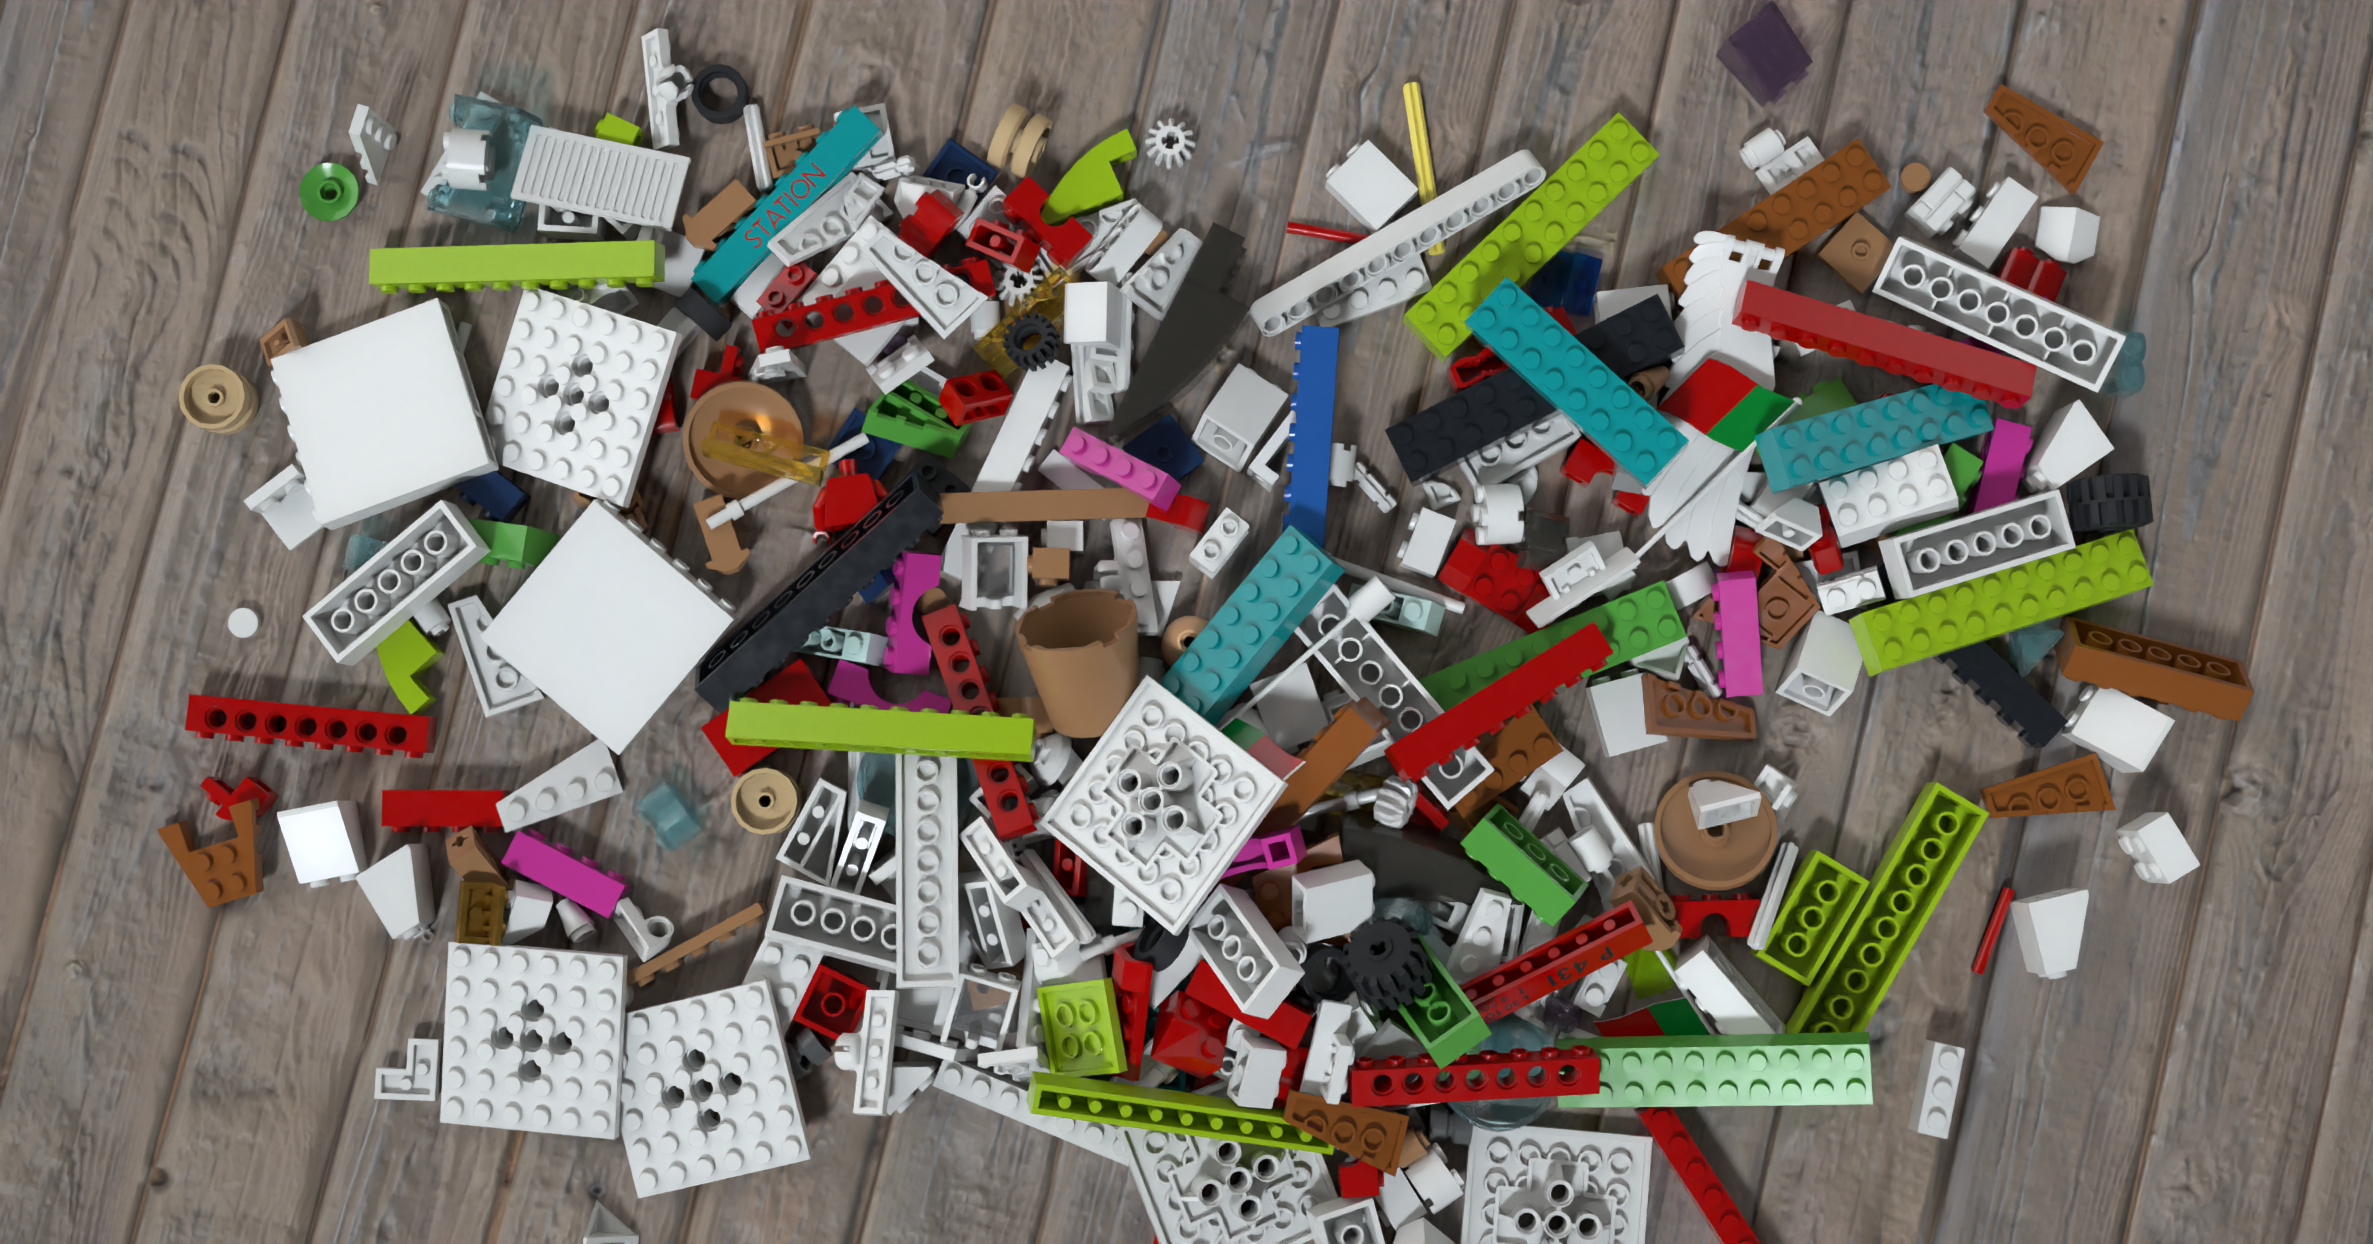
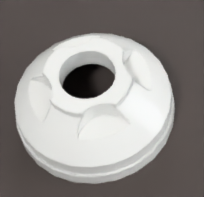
M1055 733L1043 739L1039 738L1036 741L1034 762H1028L1036 782L1048 787L1059 778L1071 753L1072 742L1068 736Z

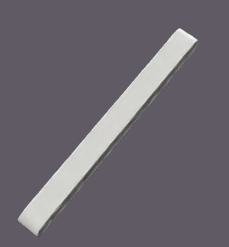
M1520 150L1256 300L1250 308V315L1264 336H1275L1536 188L1544 181L1546 171L1531 151Z

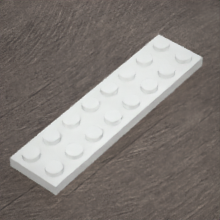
M896 754V988L959 987L957 758Z

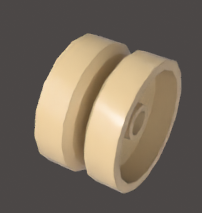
M1014 102L1009 106L996 129L988 151L987 161L1001 169L1011 162L1012 174L1025 179L1033 173L1044 152L1052 130L1053 121L1041 114L1035 115L1029 121L1028 108Z
M216 364L199 366L186 376L180 387L179 402L183 414L188 421L212 433L222 435L239 433L247 428L257 415L259 406L257 389L250 379L226 366Z
M772 768L755 769L743 775L734 786L730 800L732 813L738 823L749 832L761 835L781 833L793 826L803 806L802 790L796 780L785 771ZM764 796H769L771 799L768 807H765L766 803L762 801Z

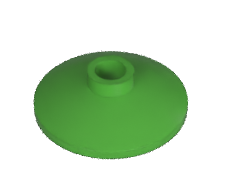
M323 163L310 169L303 177L299 189L300 201L306 212L312 217L325 222L338 221L348 216L356 207L360 193L359 184L353 173L346 167L336 163ZM336 190L337 196L334 199H329V193Z

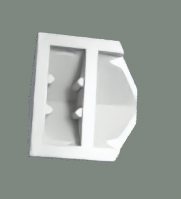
M2042 206L2039 211L2034 247L2060 262L2075 264L2090 258L2095 253L2100 216L2077 207Z

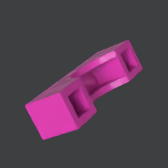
M1073 427L1059 451L1072 464L1094 475L1103 476L1119 484L1141 499L1166 512L1181 487L1169 474L1076 427Z
M903 550L897 555L898 559L892 566L895 583L889 592V602L892 608L891 617H888L886 621V633L889 636L888 645L883 650L882 659L885 669L893 673L929 675L932 646L917 635L913 627L912 612L916 601L925 591L939 586L942 556L930 552Z
M839 659L827 691L828 694L834 695L833 702L846 704L848 707L853 702L858 705H874L878 707V710H890L891 707L899 706L908 708L910 712H920L922 708H932L938 710L939 713L951 714L953 709L950 699L925 690L911 702L904 704L888 703L875 691L870 670Z
M1297 825L1251 836L1220 879L1249 870L1261 868L1270 870L1299 863L1308 855L1300 826Z

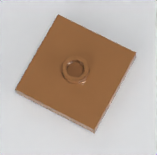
M1857 211L1816 257L1860 296L1881 274L1895 244Z

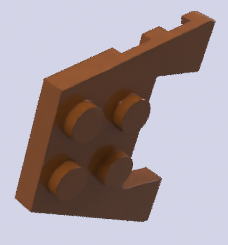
M1764 536L1753 547V553L1774 570L1757 587L1760 643L1780 650L1821 606L1783 544ZM1708 594L1692 611V617L1699 621L1706 620L1714 623L1713 612H1718V601H1713L1712 594Z
M258 798L229 806L238 834L237 838L198 850L195 847L187 820L157 829L159 835L208 908L264 891L262 853H258L257 836L261 835L260 824L256 823V810L260 809Z
M1339 832L1328 835L1327 839L1319 843H1312L1306 846L1308 855L1299 863L1270 870L1262 868L1252 873L1257 907L1277 934L1284 927L1292 926V875L1312 871V867L1343 862ZM1353 932L1315 942L1344 946L1345 943L1352 942L1349 936Z

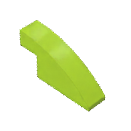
M1127 128L1093 147L1064 175L1051 194L1049 202L1041 214V218L1046 224L1059 226L1065 224L1071 217L1074 219L1081 216L1085 217L1124 200L1123 192L1112 167L1137 157V149Z
M411 617L376 648L387 680L398 699L411 715L420 716L437 699L418 677L445 653L430 636H425L414 618Z

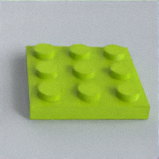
M1112 977L1036 988L1052 1074L1082 1077L1128 1071Z

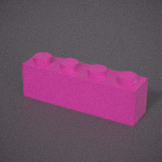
M1999 418L1992 420L1994 430L1985 433L1979 457L1980 460L1984 461L1979 469L1982 475L1971 489L1965 515L2019 499V494L2016 493L2018 482L2023 480L2026 472V466L2023 465L2025 454L2029 453L2033 444V437L2030 436L2032 427Z
M1753 570L1716 573V583H1711L1712 600L1718 601V612H1713L1714 629L1720 630V641H1715L1716 658L1722 659V670H1717L1718 687L1724 688L1726 697L1763 694L1756 577Z
M529 828L528 832L526 830L517 831L501 862L502 864L607 918H613L617 902L625 898L631 887V884L624 881L626 876L612 869H609L608 873L599 869V862L585 855L581 859L572 855V848L560 842H556L553 845L545 841L546 835L535 829Z

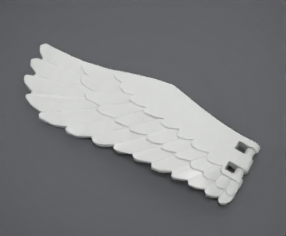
M1705 230L1698 232L1693 237V240L1699 245L1689 256L1693 265L1686 272L1684 282L1688 286L1678 300V305L1684 307V309L1674 322V326L1685 346L1684 354L1672 359L1673 364L1669 370L1670 378L1665 383V387L1670 389L1661 400L1659 406L1708 358L1732 366L1767 390L1773 392L1775 387L1771 337L1757 331H1745L1740 326L1731 323L1738 292L1747 280L1774 287L1777 272L1784 258L1785 249L1780 247L1775 249L1767 248L1765 244L1749 239H1746L1744 242L1736 240L1734 235H1726L1715 231ZM1732 251L1741 253L1739 262L1729 260ZM1761 259L1770 261L1768 270L1757 269ZM1657 410V412L1689 440V443L1646 490L1642 489L1641 493L1649 496L1648 516L1652 528L1664 527L1741 453L1711 440L1680 418ZM1754 449L1665 533L1666 544L1671 549H1678L1686 541L1690 556L1698 562L1703 559L1709 551L1713 562L1718 566L1728 564L1740 494Z

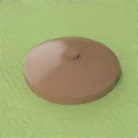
M733 380L711 388L695 402L687 416L683 429V450L693 474L713 492L732 499L741 500L798 468L803 454L804 431L796 409L778 390L757 381Z
M1707 771L1682 779L1665 794L1655 816L1654 839L1662 861L1679 879L1701 889L1728 890L1750 882L1767 866L1777 841V822L1770 802L1754 784L1735 774ZM1709 779L1711 782L1720 780L1758 791L1762 797L1758 814L1755 817L1698 830L1688 799L1689 787H1693V784L1697 781Z

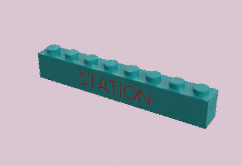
M855 105L851 109H844L836 119L838 123L830 131L827 129L816 139L817 145L810 153L808 151L804 152L796 160V168L790 174H783L776 181L775 186L777 188L769 196L765 194L756 202L754 206L756 210L749 217L744 216L734 226L736 231L728 239L725 237L718 242V248L708 261L706 259L702 260L694 268L693 272L695 275L691 280L716 304L723 306L750 274L773 253L767 247L768 242L840 182L885 135Z

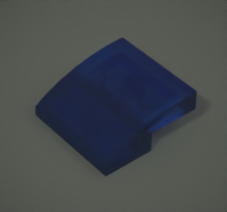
M1561 250L1534 276L1529 297L1540 307L1547 308L1553 306L1555 310L1563 306L1567 314L1589 317L1603 259L1576 251L1568 253Z

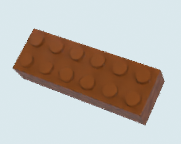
M2067 616L2054 643L2061 673L2069 680L2075 682L2082 680L2093 683L2102 689L2112 688L2120 690L2132 697L2143 696L2151 698L2163 705H2168L2169 703L2178 705L2190 712L2200 711L2212 714L2220 720L2231 719L2240 721L2254 693L2242 661Z

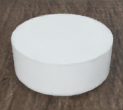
M239 608L231 613L228 619V627L235 636L250 638L259 632L261 617L253 609Z

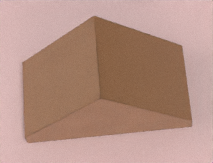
M291 317L284 318L259 340L268 367H273L271 359L311 345L305 326Z

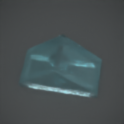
M2061 630L2010 632V666L2024 678L2065 633Z

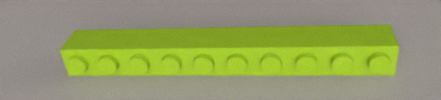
M655 240L370 249L369 284L379 288L380 292L384 294H398L399 289H408V292L427 293V289L436 288V291L444 293L455 292V288H464L465 291L481 292L483 287H493V290L510 291L511 286H521V289L539 290L542 285H550L551 289L558 290L568 289V285H578L579 288L594 289L597 288V284H607V287L624 288L625 283H636V286L653 287L654 282H665V246Z
M740 698V702L730 701L725 737L732 745L1034 762L1037 725L1035 720L1030 718L1029 715L1021 713L1012 714V717H999L1000 715L995 712H982L980 716L969 715V712L964 710H952L951 714L939 713L938 710L932 708H922L920 712H910L908 708L899 706L891 707L890 710H878V707L874 705H861L860 709L848 708V705L842 703H831L830 707H823L810 701H802L800 705H788V702L784 700L774 699L770 700V703H758L756 699Z
M1032 1071L1026 1099L1031 1114L1333 1155V1145L1282 1120L1285 1108L1272 1106V1109L1238 1106L1230 1098Z

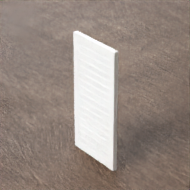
M536 125L530 126L511 192L512 199L672 231L687 171L691 163L690 157Z

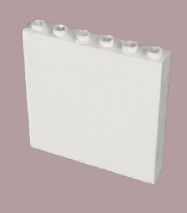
M439 298L271 359L273 366L271 376L276 386L279 387L282 396L279 398V403L284 413L288 416L290 423L287 425L288 433L291 439L295 441L298 450L295 454L296 460L306 476L304 487L308 495L312 497L315 506L312 508V513L316 522L323 527L335 530L455 486V484L499 470L449 306Z
M606 498L605 500H593L479 638L617 755H620L628 749L740 616L734 612L736 607L724 597L719 599L711 592L713 587L702 578H694L688 572L690 568L678 558L673 560L665 553L667 549L661 542L654 538L651 540L642 533L644 529L641 525L631 518L626 520L618 513L620 508L616 504L610 503Z

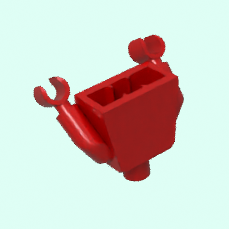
M856 459L839 461L840 477L827 479L826 486L821 488L812 507L814 527L816 528L812 540L815 544L819 541L818 535L823 534L827 537L828 545L832 539L833 531L850 529L890 493L880 480L872 479L869 473L858 474Z

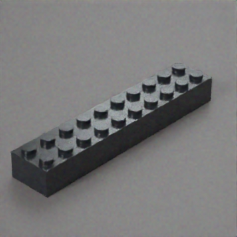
M1658 293L1573 335L1624 382L1629 381L1634 373L1662 365L1684 354L1685 346ZM1509 367L1385 429V432L1414 488L1561 415V413Z
M916 470L913 471L696 667L694 690L720 714L729 708L730 701L740 702V698L743 697L742 695L749 688L753 690L762 683L765 678L764 675L770 669L776 670L785 662L786 655L790 651L800 649L808 641L809 634L815 629L821 630L830 621V616L838 608L840 610L845 609L851 603L853 595L858 590L867 589L874 582L877 573L882 569L887 570L892 567L898 559L897 555L905 548L907 550L913 548L919 542L920 535L926 529L932 530L942 521L944 510L941 495Z

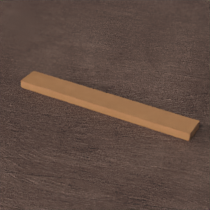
M1126 488L939 493L944 510L943 519L939 524L1147 518L1146 513L1149 502L1141 499Z

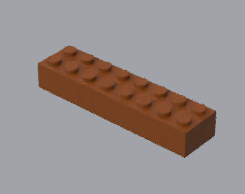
M1858 138L1716 232L1734 235L1736 240L1744 242L1746 239L1765 244V247L1771 249L1776 247L1784 248V261L1854 215L1857 211H1860L1884 195L1892 186ZM1699 244L1694 245L1662 266L1655 274L1661 284H1668V291L1673 293L1675 305L1680 312L1683 311L1684 307L1678 305V300L1688 286L1685 284L1684 278L1686 272L1693 265L1689 256ZM1732 251L1729 260L1739 262L1741 253ZM1761 259L1757 269L1768 270L1770 261Z
M1363 697L1358 702L1352 699L1347 705L1345 704L1333 716L1337 722L1332 721L1327 726H1324L1313 738L1316 744L1312 742L1296 756V758L1304 760L1306 763L1285 780L1289 785L1251 836L1293 827L1384 731L1391 721L1366 697ZM1252 870L1220 879L1208 896L1212 895L1220 883L1236 888Z

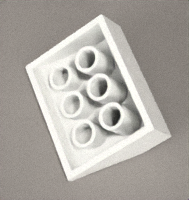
M870 215L797 302H804V306L815 304V298L833 294L834 298L846 296L845 290L862 286L863 291L875 288L874 283L886 280L887 278L860 249L882 228L895 237L897 235ZM899 291L895 293L894 300L898 305L906 306L909 304ZM869 298L865 302V308L870 313H878L882 309V303L877 298ZM842 305L836 309L835 315L841 321H848L853 316V310L847 305ZM811 313L807 317V320L817 328L823 325L824 319L819 313ZM907 320L832 340L868 367Z

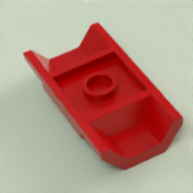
M1466 527L1436 579L1529 634L1550 625L1538 628L1526 613L1529 609L1551 596L1539 575L1542 570L1498 544L1477 545L1475 532Z
M1129 941L1115 947L1112 978L1115 980L1113 988L1128 1071L1110 1075L1131 1081H1139L1153 964L1134 959L1135 942Z

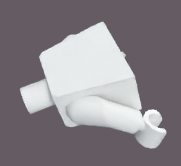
M915 163L916 169L914 172L908 174L903 172V177L899 178L894 202L901 217L904 219L910 213L914 215L918 209L915 205L917 200L925 192L930 194L938 189L965 213L952 231L958 229L970 214L978 198L976 193L984 192L988 186L985 177L982 178L978 186H974L973 184L977 178L975 173L970 174L967 178L968 190H965V185L921 177V168L917 163Z

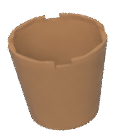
M1082 589L1061 593L1050 597L1051 603L1040 608L1033 605L1021 615L1015 626L1017 641L1052 727L1058 733L1069 737L1091 738L1102 736L1139 686L1137 608L1131 598L1127 600L1120 598V593L1112 590Z

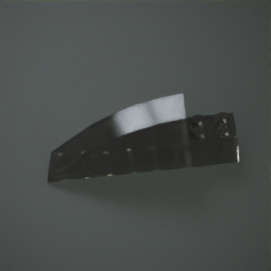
M1213 222L1104 434L1106 443L1114 445L1170 410L1202 381L1232 346L1249 320L1251 307L1227 296L1234 283V275H1232L1234 270L1240 271L1247 258L1246 253L1248 249L1245 248V237Z
M1347 808L1340 810L1339 838L1343 855V862L1341 863L1359 860L1373 872L1375 877L1373 898L1474 903L1480 888L1483 887L1508 894L1512 899L1511 905L1523 904V902L1513 897L1508 886L1490 876L1486 866L1479 860L1476 861L1467 855L1464 850L1465 847L1460 844L1461 841L1408 821L1400 829L1390 828L1375 820L1373 811L1360 809L1348 811ZM1322 836L1315 838V840H1303L1306 847L1312 843H1319L1327 839V837ZM1341 863L1312 867V870L1321 869Z

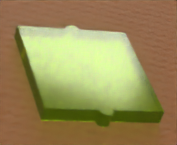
M1640 948L1621 958L1622 961L1628 964L1625 970L1638 1000L1656 993L1663 994L1665 989L1676 985L1655 951H1646ZM1671 948L1662 951L1675 971L1677 962Z

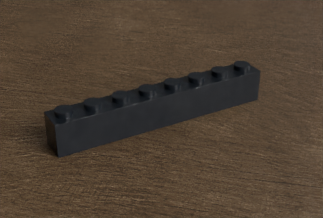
M1882 559L1877 564V568L1886 594V599L1880 602L1886 606L1905 599L1895 600L1884 560ZM1984 641L1932 657L1940 664L1945 663L1952 670L1951 675L1956 681L1962 685L1967 684L1975 691L1973 696L1984 706L1989 705L1997 712L1995 717L2003 725L2011 726L2019 733L2017 738L2029 748L2045 747L2068 722Z

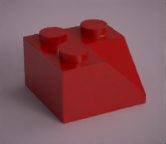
M826 962L819 963L793 1016V1020L834 1040H837L843 1033H857L864 1018L866 991L875 989L853 975Z
M1180 990L1160 1003L1150 1058L1200 1079L1208 1077L1222 1068L1230 1016Z

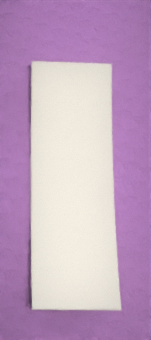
M1055 449L1052 450L1037 469L1062 490L1105 489Z

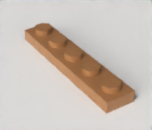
M760 901L628 972V985L630 986L638 982L641 987L656 979L654 973L662 968L669 972L682 965L681 958L691 953L693 958L710 950L708 946L710 942L718 939L720 943H723L736 936L737 934L734 929L744 924L748 929L762 922L763 918L761 915L768 912L763 901Z

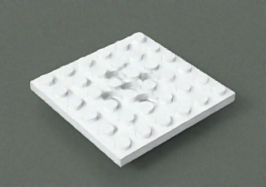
M541 289L523 290L484 416V422L497 463L602 500L607 498L610 503L629 508L683 334Z
M1146 675L1041 820L1040 824L1173 935L1179 936L1289 784L1154 678ZM1178 770L1179 779L1173 784L1171 777ZM1137 777L1138 785L1133 791L1131 783ZM1159 795L1161 798V803L1159 807L1155 809V805L1153 802L1155 798ZM1182 813L1184 822L1178 828L1176 819ZM1141 820L1142 830L1137 834L1135 827L1137 822Z
M454 940L449 941L440 1123L613 1140L618 1138L628 955L508 944L492 946L488 943H456ZM537 1001L540 1005L544 1006V1012L538 1009ZM507 1030L513 1034L514 1039L508 1036ZM536 1032L542 1036L543 1042L536 1038ZM565 1034L568 1038L571 1039L572 1045H569L565 1041ZM534 1061L541 1067V1072L536 1070Z
M769 978L625 1012L619 1124L638 1199L810 1160L814 1157ZM697 1050L704 1053L705 1063L697 1059ZM732 1073L740 1076L742 1080L741 1085L733 1082ZM704 1080L707 1082H711L713 1086V1092L707 1091L705 1089L703 1084ZM675 1087L683 1090L684 1099L677 1096ZM711 1109L719 1113L720 1121L712 1118Z
M1220 1079L1191 1093L1230 1098L1227 1094L1229 1082ZM1118 1125L1114 1126L1159 1244H1303L1313 1239L1305 1209L1338 1198L1322 1153ZM1230 1143L1228 1154L1222 1157L1219 1156L1221 1145ZM1266 1158L1269 1159L1267 1169L1264 1172H1258L1259 1162ZM1241 1171L1239 1182L1231 1185L1229 1181L1231 1175L1234 1172ZM1213 1184L1212 1194L1208 1197H1202L1201 1193L1204 1186ZM1249 1199L1252 1200L1250 1210L1241 1213L1242 1203Z
M1473 1120L1472 1139L1470 1146L1467 1147L1466 1187L1464 1188L1460 1244H1645L1653 1137ZM1558 1184L1564 1185L1565 1195L1560 1199H1553L1551 1197L1552 1188ZM1523 1213H1531L1533 1215L1532 1223L1527 1227L1519 1226V1216ZM1555 1215L1562 1216V1226L1557 1230L1550 1229L1548 1223L1551 1217ZM1585 1218L1593 1219V1228L1589 1232H1580V1222Z

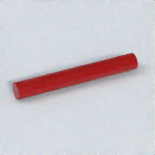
M1288 221L1286 233L1356 244L1370 236L1369 234Z
M2003 887L1971 970L1977 974H1984L2015 893L2014 890Z

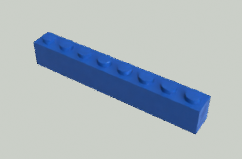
M1302 325V332L1296 331L1295 350H1301L1300 362H1294L1293 380L1298 381V393L1292 392L1291 411H1296V423H1290L1289 441L1294 442L1293 454L1288 453L1287 472H1292L1291 484H1286L1284 498V502H1290L1289 514L1283 515L1282 532L1291 524L1305 532L1324 549L1340 328Z

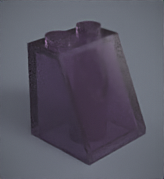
M1773 1L1768 3L1731 35L1716 55L1762 108L1770 101L1773 105L1780 101L1787 94L1785 88L1792 82L1795 86L1802 82L1809 75L1807 69L1813 63Z

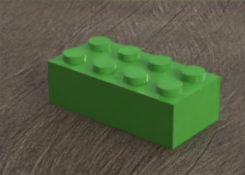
M1499 803L1482 818L1460 843L1465 847L1464 850L1469 857L1476 861L1479 860L1488 868L1487 871L1492 878L1502 881L1510 888L1514 898L1520 902H1525L1533 909L1534 915L1541 922L1548 923L1551 927L1577 902L1589 886L1586 881Z
M1419 934L1418 936L1432 961L1433 969L1429 970L1432 974V979L1430 983L1423 982L1426 991L1422 996L1414 994L1412 996L1414 1000L1412 1004L1407 1006L1405 1002L1399 1003V1009L1397 1010L1441 1070L1492 1033L1481 1015Z

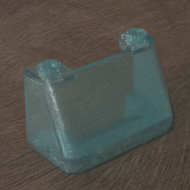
M455 94L453 102L449 107V117L453 125L464 129L490 130L493 133L494 139H488L489 146L495 147L493 181L487 180L486 183L491 186L490 191L454 189L450 187L448 180L446 185L437 184L428 194L427 210L477 225L515 233L521 226L527 202L512 199L511 192L530 131L529 128L531 125L543 127V122L539 117L519 107Z

